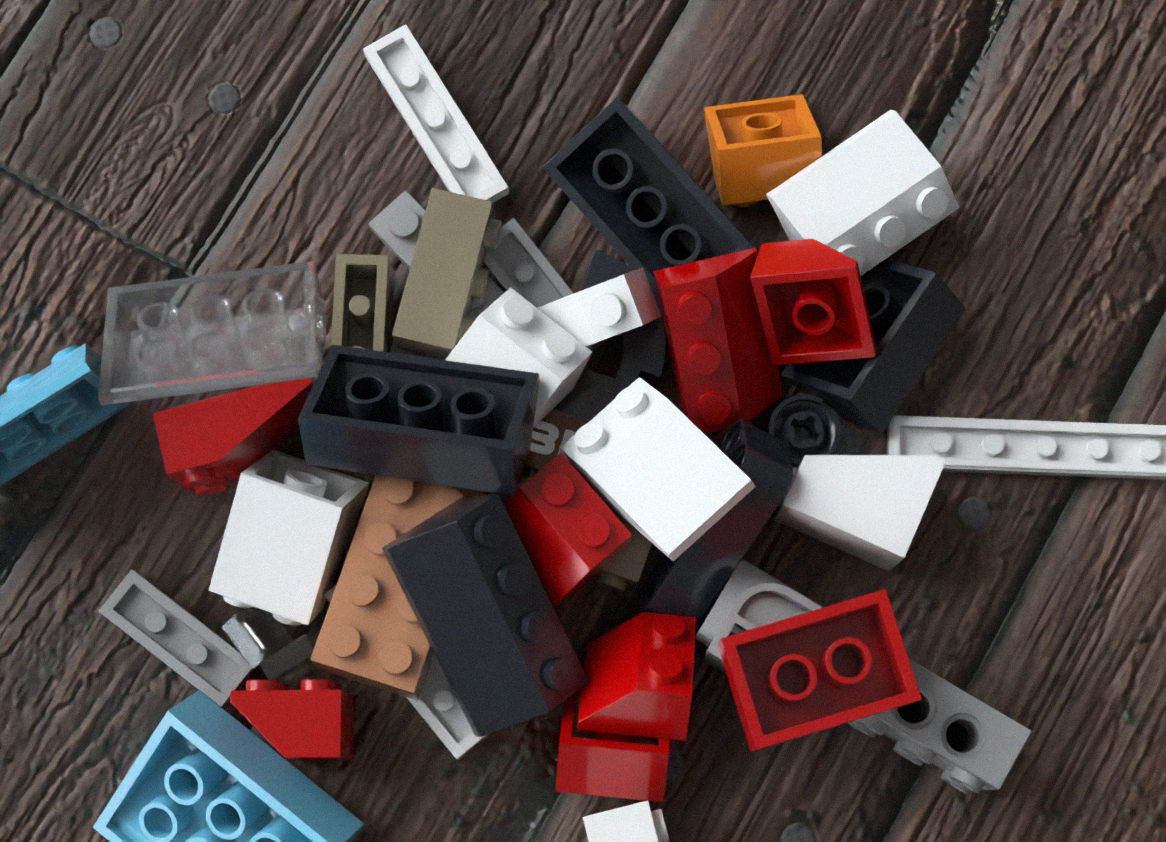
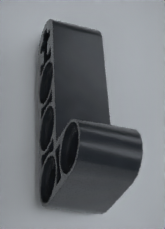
M742 419L737 420L731 426L723 439L720 450L752 480L756 487L675 561H672L666 555L663 557L642 592L639 603L640 610L649 613L696 617V625L699 623L783 499L791 484L794 468L789 446L786 442Z

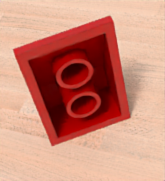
M306 372L154 412L153 417L166 474L188 492L195 491L197 496L211 495L227 489L226 482L240 479V475L244 470L274 450L299 428L298 417L315 382L312 374Z

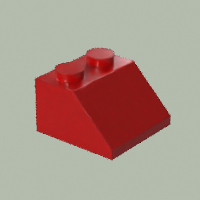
M813 238L761 244L750 278L772 365L876 357L875 339L859 266L856 260Z
M562 453L521 485L516 496H511L504 504L554 609L632 542L630 531Z
M642 612L586 645L584 673L589 684L581 689L577 730L686 741L693 688L696 617Z
M581 690L565 700L559 740L555 792L664 802L670 739L577 730Z

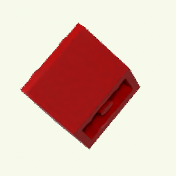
M278 680L246 681V690L230 691V702L284 758L299 761L354 760L355 696L341 690V684L334 683V680H301V690H288V684H280Z

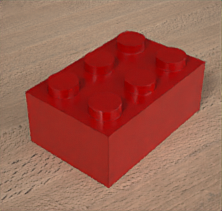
M886 589L721 638L717 644L751 752L922 700Z

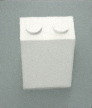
M276 450L270 451L240 475L208 591L223 595V599L233 606L240 608H251L254 606L273 613L272 616L281 623L294 626L305 624L308 626L323 610L327 599L324 594L331 589L369 483L325 467L307 465L305 460Z
M805 455L798 469L794 468L791 484L778 505L780 508L774 520L890 571L905 558L947 459L938 455Z

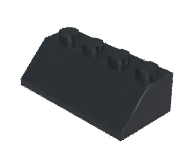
M618 97L609 103L542 167L633 270L643 267L651 290L657 297L658 293L653 271L756 248L636 114Z
M332 344L298 417L306 464L516 496L530 454L540 382L539 373Z
M499 494L464 495L382 547L475 736L482 737L546 714L589 684Z

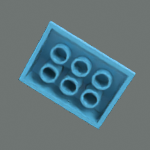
M85 343L80 347L74 345L61 350L52 358L51 365L36 374L28 373L16 378L7 386L8 392L0 396V486L130 405L100 356L88 344Z
M198 690L166 712L93 828L110 842H352L364 823L228 712Z

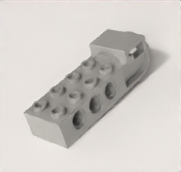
M741 559L695 639L708 646L703 655V660L726 674L717 645L721 638L727 637L729 634L734 635L824 608V606L746 560ZM911 659L909 661L922 700L912 703L915 712L913 721L911 723L904 721L896 708L848 723L872 738H875L876 734L880 736L884 734L897 743L893 750L919 766H922L924 762L929 765L932 763L944 771L940 778L966 794H969L970 791L979 794L980 791L1000 789L1031 733V730ZM949 725L954 726L961 736L960 748L957 751L953 750L946 740V731Z

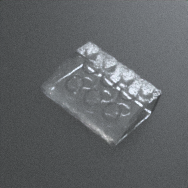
M315 262L287 264L108 288L98 391L100 405L318 377L326 343L325 303Z

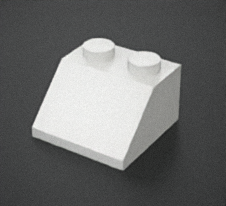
M510 287L477 317L446 360L539 373L540 382L534 428L574 389L592 351Z

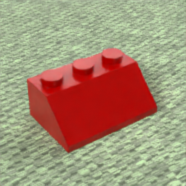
M756 248L653 271L681 412L704 434L731 428L739 419L748 422L783 397L778 365H772L750 278L758 256Z

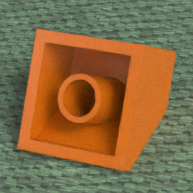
M803 94L704 107L715 184L722 205L732 204L738 207H747L761 200H768L767 193L822 157V137Z

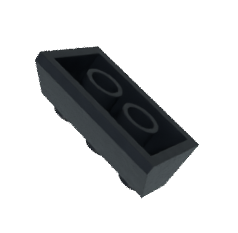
M888 259L883 260L861 275L877 349L876 357L787 364L781 373L785 381L805 394H811L824 399V402L832 410L835 409L837 415L844 420L880 434L883 433L966 309L936 272Z

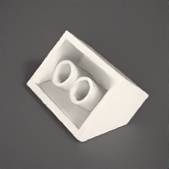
M892 109L766 194L789 241L813 238L856 260L860 276L960 208L941 165L899 114Z

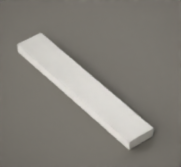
M894 415L887 425V455H938L947 459L942 469L944 472L1166 480V425Z

